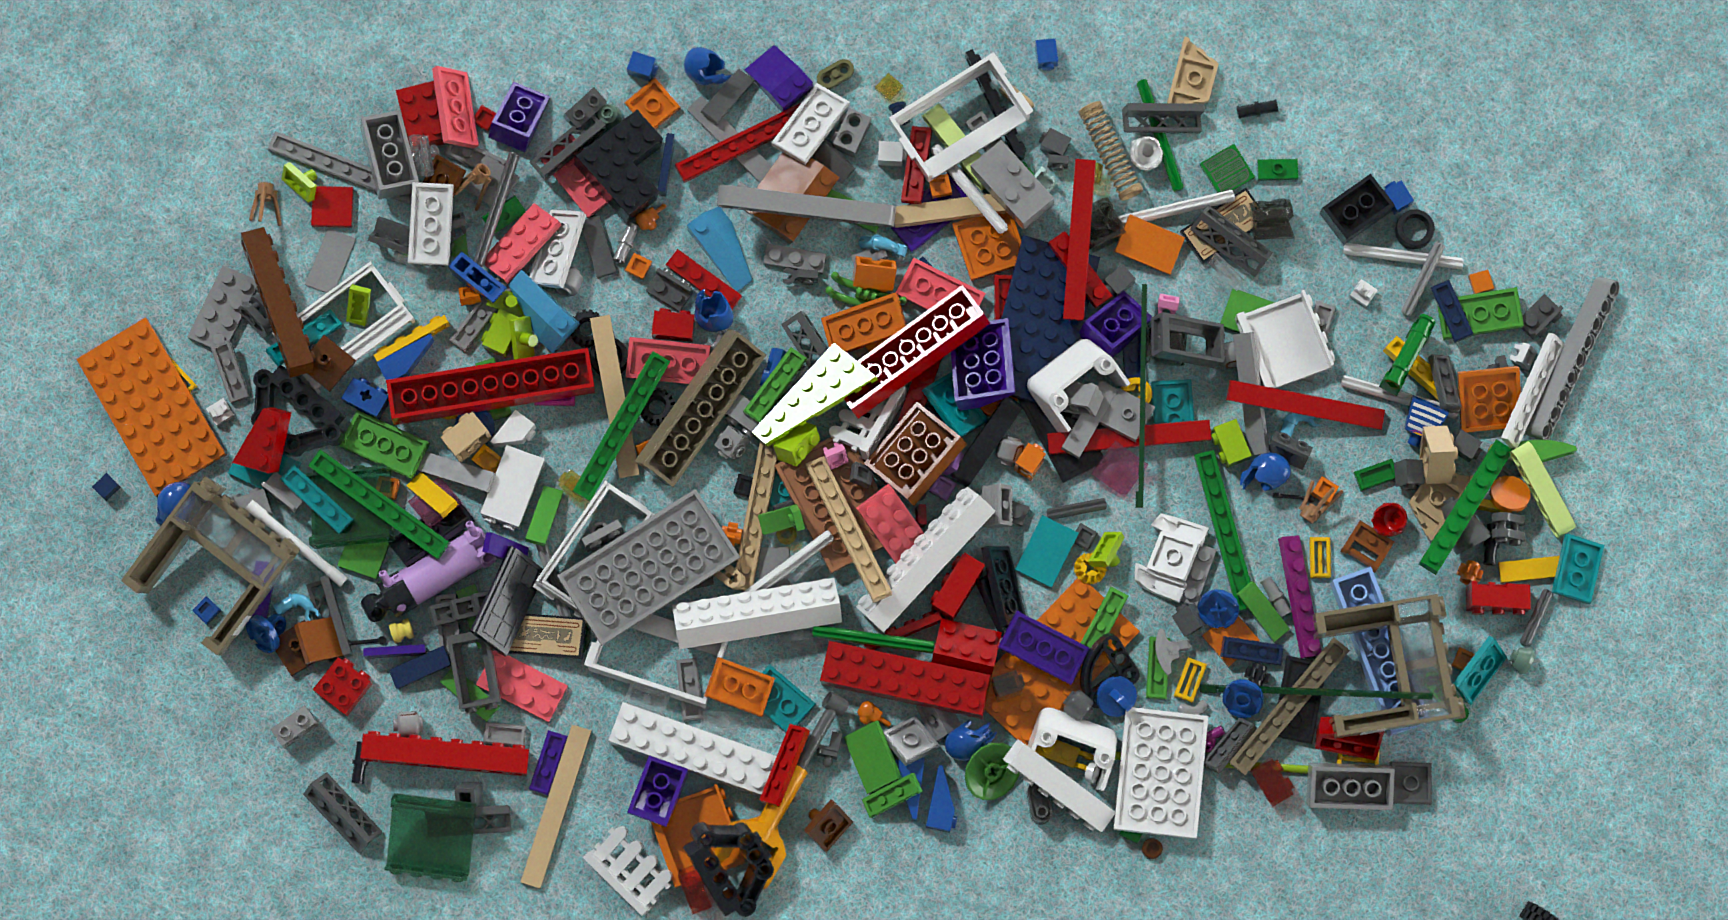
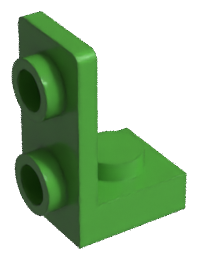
M797 504L758 515L763 535L794 526L797 531L805 529L801 511Z

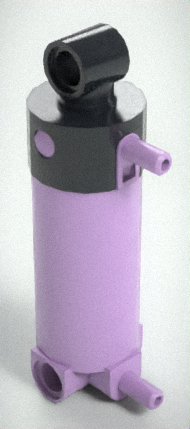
M467 521L465 526L468 530L450 541V545L439 560L429 553L408 568L405 567L391 575H388L385 570L380 571L379 577L381 580L377 582L381 591L380 594H368L361 600V607L367 618L371 622L381 621L387 615L388 610H392L396 618L476 571L492 565L497 558L482 552L486 536L482 528L475 526L472 521Z

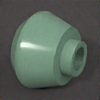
M606 103L595 113L597 119H601L605 123L607 130H611L622 120L621 111L614 104Z
M1532 648L1513 650L1509 659L1512 662L1511 666L1521 675L1526 674L1532 665L1535 652Z

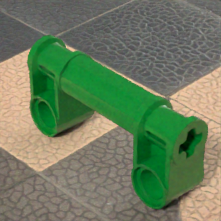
M1420 314L1416 322L1413 323L1397 358L1381 381L1380 388L1397 397L1422 347L1425 346L1436 324L1432 317Z

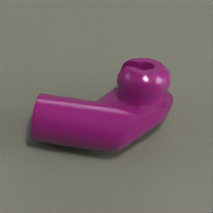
M1222 725L1207 732L1206 753H1210L1213 750L1217 738L1226 734Z

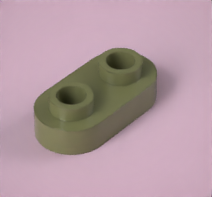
M841 59L822 69L817 74V84L830 90L847 81L854 74L852 62L847 59ZM846 68L848 72L843 74L840 70ZM829 78L831 81L829 83H824L823 79Z

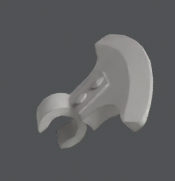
M1160 628L1156 636L1155 649L1159 664L1167 675L1172 672L1171 662L1179 658V651H1187L1191 649L1190 640L1169 641L1165 630Z

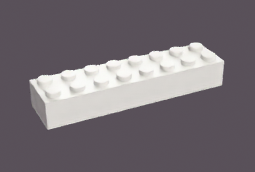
M969 487L959 491L953 503L948 504L942 510L940 517L934 519L929 524L928 530L915 539V544L901 554V559L887 569L884 577L892 591V595L873 603L869 594H866L860 598L856 608L884 632L993 515L995 510Z
M834 578L672 605L679 649L842 622L840 601Z
M624 702L621 705L608 740L611 745L645 757L653 756L684 767L690 773L761 797L777 757Z

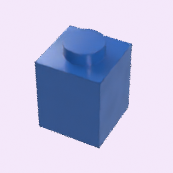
M1056 38L1036 40L1037 68H1042L1044 71L1053 70L1054 67L1058 66Z
M633 51L627 67V74L650 82L652 76L656 77L659 66L656 65V58Z
M1402 180L1397 183L1392 181L1384 187L1385 193L1395 204L1392 210L1394 215L1411 206L1414 202Z

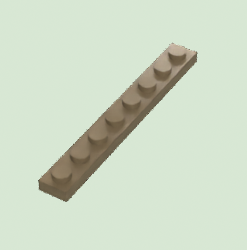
M1334 637L1292 688L1318 689L1350 650ZM1286 694L1231 759L1229 764L1245 776L1312 695Z

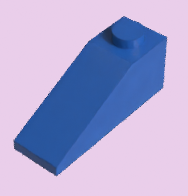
M462 251L448 266L454 277L492 303L507 289Z
M429 334L376 362L385 379L409 376L434 343L433 337Z
M922 757L906 766L901 760L895 759L902 778L915 773L921 786L925 758ZM920 793L906 800L912 821H917Z
M939 765L926 828L950 833L951 828L955 829L957 816H954L955 810L943 766Z

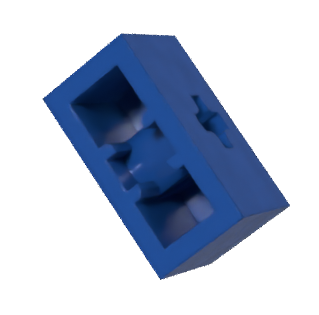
M353 377L341 397L342 401L380 420L389 404L388 392L380 387L375 389L369 386L370 382L361 377L359 380ZM363 395H370L371 399L364 400Z

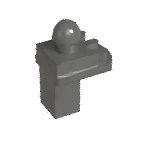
M832 731L829 747L819 745L816 754L817 756L824 757L823 765L826 768L831 767L832 759L837 760L842 733Z

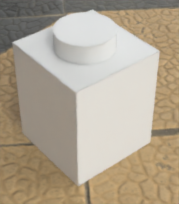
M879 141L878 165L902 167V160L906 161L907 152L901 143Z

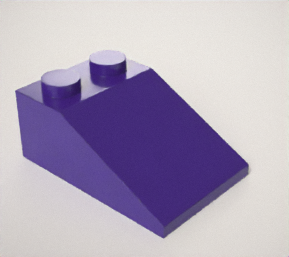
M773 45L744 69L781 112L791 108L813 88L811 79L776 45Z
M513 81L491 123L488 138L526 152L550 96Z
M1123 291L1084 321L1079 333L1080 337L1091 340L1113 358L1141 331L1142 308L1129 294ZM1147 312V324L1151 321V317H1152L1148 312Z
M649 755L627 813L666 827L687 780L688 769Z

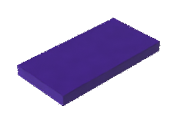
M946 173L949 176L952 195L932 199L929 187L923 192L922 203L968 196L949 173ZM953 220L895 228L894 224V227L890 228L904 245L908 247L910 252L913 253Z
M1019 611L1015 612L998 645V648L1072 685L1090 649Z

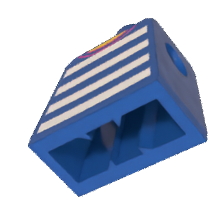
M1412 395L1404 425L1405 430L1411 432L1407 442L1419 447L1423 427L1441 426L1447 418L1449 410L1441 409L1440 406Z

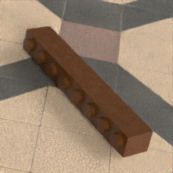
M264 227L242 232L241 245L289 377L313 372L314 363H316L315 354L313 351L310 352L308 348L310 346L307 334H303L302 329H304L301 317L297 318V306L295 301L290 299L291 289L289 284L284 282L285 273L283 268L278 266L279 257L277 251H273L271 247L273 241L270 233L267 234Z

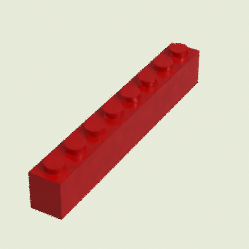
M368 731V734H363L361 761L515 776L527 775L529 749H525L524 745L515 744L512 748L504 747L505 744L492 743V746L484 745L482 741H471V744L463 743L462 739H451V742L442 741L443 738L430 737V740L422 739L420 735H409V738L401 737L399 733H389L388 736L380 735L378 731Z

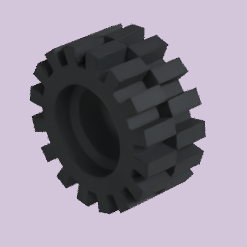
M584 309L581 313L579 311L576 313L574 318L580 325L571 334V338L580 347L586 346V348H590V346L595 344L593 334L584 336L580 332V326L584 322H590V318L599 317L598 312H593L590 309L586 311Z
M654 389L640 414L641 418L651 426H660L675 405L672 395L665 389ZM654 400H661L665 404V409L660 414H653L649 410L650 403Z
M1529 901L1519 915L1523 920H1559L1543 907Z

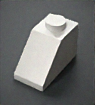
M515 410L490 442L494 447L524 444L526 440L530 441L534 437L536 426Z

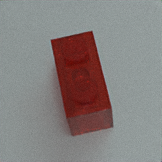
M1270 757L1251 768L1250 772L1270 805L1274 807L1294 795L1292 792L1294 786L1288 777L1284 779L1281 771L1284 769L1279 761H1274Z
M694 866L679 870L678 879L692 914L712 908L713 900L710 892Z

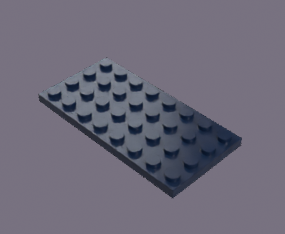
M1025 235L1021 239L1001 319L1009 318L1016 392L1011 397L1038 404L1028 391V380L1080 340L1079 333L1084 321L1063 319L1067 270L1049 247L1048 242ZM1089 254L1088 263L1097 273L1100 257ZM1086 297V301H1085L1084 320H1085V316H1086V312H1087V308H1088V304H1089V300H1088L1087 297Z

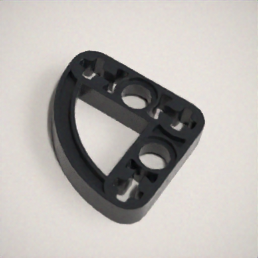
M1113 633L1102 635L1091 646L1082 664L1080 675L1082 692L1093 700V708H1099L1097 702L1094 701V696L1097 694V690L1102 682L1106 680L1104 679L1092 688L1093 669L1103 651L1115 669V672L1106 679L1113 676H1123L1134 685L1140 678L1139 670L1120 639ZM1108 640H1112V645L1116 648L1115 650L1108 646ZM1119 654H1124V661L1116 664V657ZM1128 671H1131V672H1132V673H1131V676H1132L1131 678H1128V677H1127V676H1128V674H1127Z

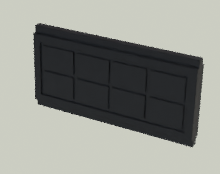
M1018 399L1062 483L1106 462L1101 450L1083 452L1079 459L1069 453L1049 455L1047 434L1060 432L1056 431L1038 404ZM1060 412L1072 430L1078 419L1071 418L1072 413Z
M509 546L470 630L473 635L503 656H507L536 594L537 590L533 588V585L543 571L542 567L513 546Z

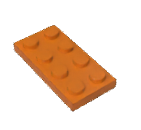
M896 292L821 318L829 347L835 343L846 353L888 339L907 325L899 296Z

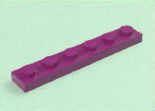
M1300 536L1278 538L1300 658L1318 657L1321 653L1319 639L1314 640V634L1316 633L1314 622L1316 621H1313L1314 610Z

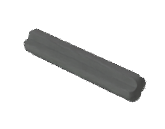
M1105 498L1049 508L1046 513L1047 517L1053 520L1105 510L1107 505Z
M1544 589L1526 626L1520 643L1529 647L1532 644L1553 597V593L1550 590Z

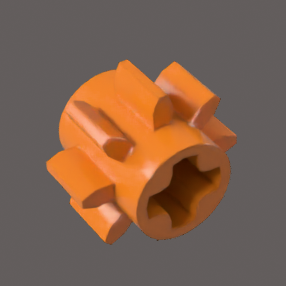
M729 522L728 526H722V530L733 547L735 543H741L743 529L738 528V523Z
M1467 560L1465 564L1461 563L1457 571V575L1461 576L1460 581L1466 585L1471 581H1478L1479 583L1484 572L1479 570L1481 565L1473 560Z

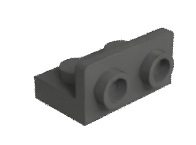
M593 87L563 117L568 123L571 121L577 128H580L607 101Z
M657 268L656 275L646 288V292L676 311H681L693 293L690 287L691 284L684 279H676L673 277L674 274L666 268L663 270Z
M1543 294L1522 315L1524 328L1522 329L1532 339L1537 335L1541 338L1549 330L1546 326L1551 321L1555 324L1562 317L1560 312L1564 307L1561 305L1558 307L1546 294Z
M1275 431L1269 444L1271 453L1283 456L1290 465L1303 470L1313 449L1306 442L1298 441L1291 438L1288 434Z

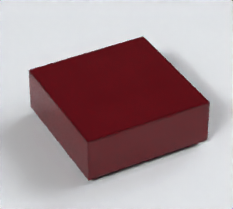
M918 504L915 508V519L920 528H924L927 525L926 504Z

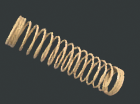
M1101 101L1092 102L1081 108L1078 114L1081 119H1084L1083 124L1087 125L1088 135L1093 136L1091 141L1095 142L1094 147H1097V152L1101 153L1099 158L1103 159L1102 164H1105V169L1109 170L1108 175L1112 176L1110 180L1114 182L1113 186L1118 187L1116 189V192L1119 193L1118 197L1121 201L1128 200L1140 194L1143 188L1141 183H1135L1123 191H1118L1120 187L1136 181L1138 177L1131 178L1121 185L1115 186L1118 181L1132 176L1135 171L1112 180L1115 175L1130 170L1132 166H1127L1115 174H1109L1113 169L1126 165L1130 160H1125L1112 168H1107L1109 164L1124 159L1127 154L1120 155L1110 162L1104 163L1107 158L1120 154L1124 149H1118L1106 157H1101L1103 153L1118 148L1121 143H1116L1104 151H1098L1101 147L1114 143L1119 137L1112 138L1102 145L1096 146L1099 141L1110 138L1116 132H1110L1098 140H1093L1095 136L1108 132L1113 126H1108L1096 134H1090L1093 130L1110 123V120H1106L1092 129H1088L1090 124L1102 121L1108 116L1105 114L1097 117L1090 123H1085L1087 119L1105 111V109H1102Z

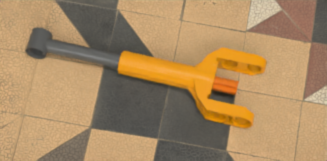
M830 691L823 699L822 707L825 708V711L802 750L780 807L766 804L760 816L738 820L729 824H747L753 833L757 831L762 838L761 846L764 843L772 847L770 851L772 857L769 860L774 867V873L767 879L763 890L770 885L786 857L778 825L808 773L805 769L836 716H843L849 707V701L833 691ZM715 848L714 853L719 858L720 863H722L730 856L734 848Z

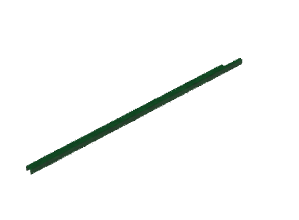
M1142 284L1139 489L1136 491L1135 508H1143L1147 284Z
M1200 684V693H1217V690L1224 692L1227 685ZM1259 686L1263 693L1433 700V693Z

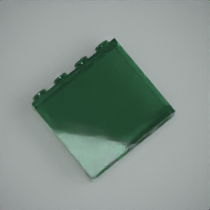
M383 463L373 464V467L356 465L353 466V469H348L393 501L392 473L387 465ZM313 470V473H307V477L354 519L341 534H338L311 509L312 537H309V545L312 548L322 549L394 541V527L315 470Z
M394 793L390 805L392 813L387 864L384 870L396 875L408 873L413 877L431 876L435 880L447 878L453 882L467 881L470 875L477 803Z

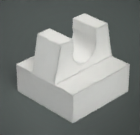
M1361 279L1349 297L1367 307L1378 290Z
M1516 344L1514 348L1519 353L1517 356L1511 355L1509 359L1522 369L1529 370L1537 352L1530 344Z
M224 398L206 408L217 427L234 417Z

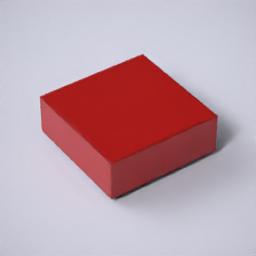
M481 105L474 115L475 125L489 132L496 113Z

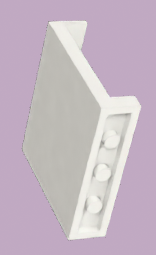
M1302 290L1298 295L1248 313L1241 312L1235 316L1240 334L1254 332L1261 386L1277 389L1329 370L1334 365L1335 356L1332 350H1328L1326 345L1328 343L1327 336L1324 331L1321 332L1319 316L1313 312L1311 296L1309 294L1306 295L1305 290Z

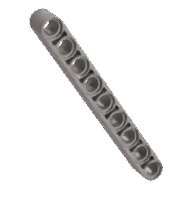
M719 185L717 206L722 208L880 227H894L896 206L731 185Z
M1597 277L1594 280L1525 432L1528 436L1542 440H1548L1551 437L1619 293L1620 284L1617 280Z

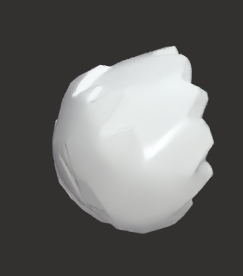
M1144 136L1131 142V162L1140 170H1151L1161 163L1163 152L1156 138Z

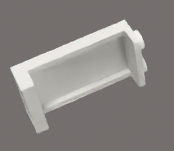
M506 445L494 481L480 512L481 516L484 517V521L491 524L499 522L503 524V528L510 531L521 529L524 514L541 470L544 469L546 464L544 458Z

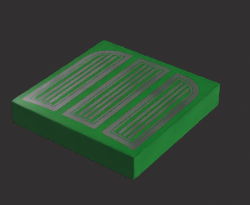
M1235 144L1230 145L1199 164L1217 193L1228 190L1234 191L1255 178Z

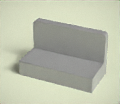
M274 472L266 483L263 482L261 484L262 488L295 513L304 501L280 480L281 475Z
M916 706L928 731L936 741L945 738L951 731L961 725L955 713L931 707Z

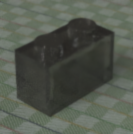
M1017 670L993 677L991 682L997 702L1020 696L1025 686L1022 674L1018 675Z

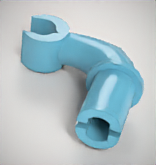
M879 234L861 236L860 240L864 241H859V246L862 249L888 250L897 258L899 256L905 258L908 249L907 246L895 243Z
M1289 413L1285 419H1282L1283 425L1280 433H1286L1291 437L1295 426L1301 421L1308 422L1311 427H1319L1321 425L1314 422L1313 419L1315 417Z
M290 593L287 598L273 605L278 615L294 607L298 608V606H301L306 611L305 617L308 621L312 620V614H316L321 619V613L314 607L310 598L303 594Z

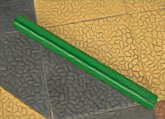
M1146 79L1139 80L1137 87L1142 102L1155 103L1148 81ZM1148 118L1151 127H1157L1160 124L1156 119ZM1153 133L1160 143V148L1163 152L1162 160L1172 190L1174 192L1180 191L1184 186L1166 134Z
M815 626L812 632L814 637L925 653H933L935 642L828 626Z

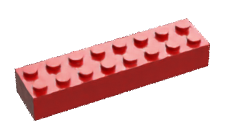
M962 285L858 360L861 365L878 379L861 387L862 390L859 392H853L844 398L858 419L990 324L983 311Z
M829 641L820 682L824 686L982 719L991 676Z

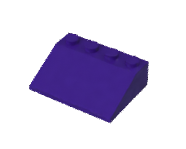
M1009 318L989 321V325L951 351L954 399L960 411L980 408L1016 394Z

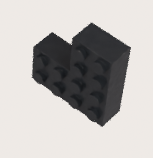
M636 110L576 155L574 165L626 224L653 204L658 198L659 191L637 166L661 148L663 138L645 117Z

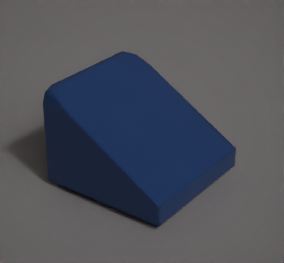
M108 473L104 474L92 486L105 501L121 488Z

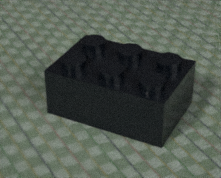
M1370 173L1322 207L1319 214L1341 243L1345 245V243H1348L1389 214L1395 204Z

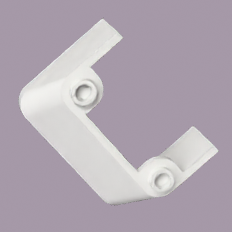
M1082 339L1077 341L1033 375L1027 382L1028 391L1057 432H1069L1071 430L1060 414L1068 405V397L1063 390L1092 367L1099 374L1108 375L1116 387L1128 386L1130 384L1114 359L1091 340Z
M1054 708L1042 709L1035 722L1028 747L1035 751L1037 745L1050 747L1055 743L1057 736L1061 735L1096 748L1094 762L1102 770L1095 790L1104 791L1115 760L1116 733L1112 729L1084 719L1077 721L1067 713Z

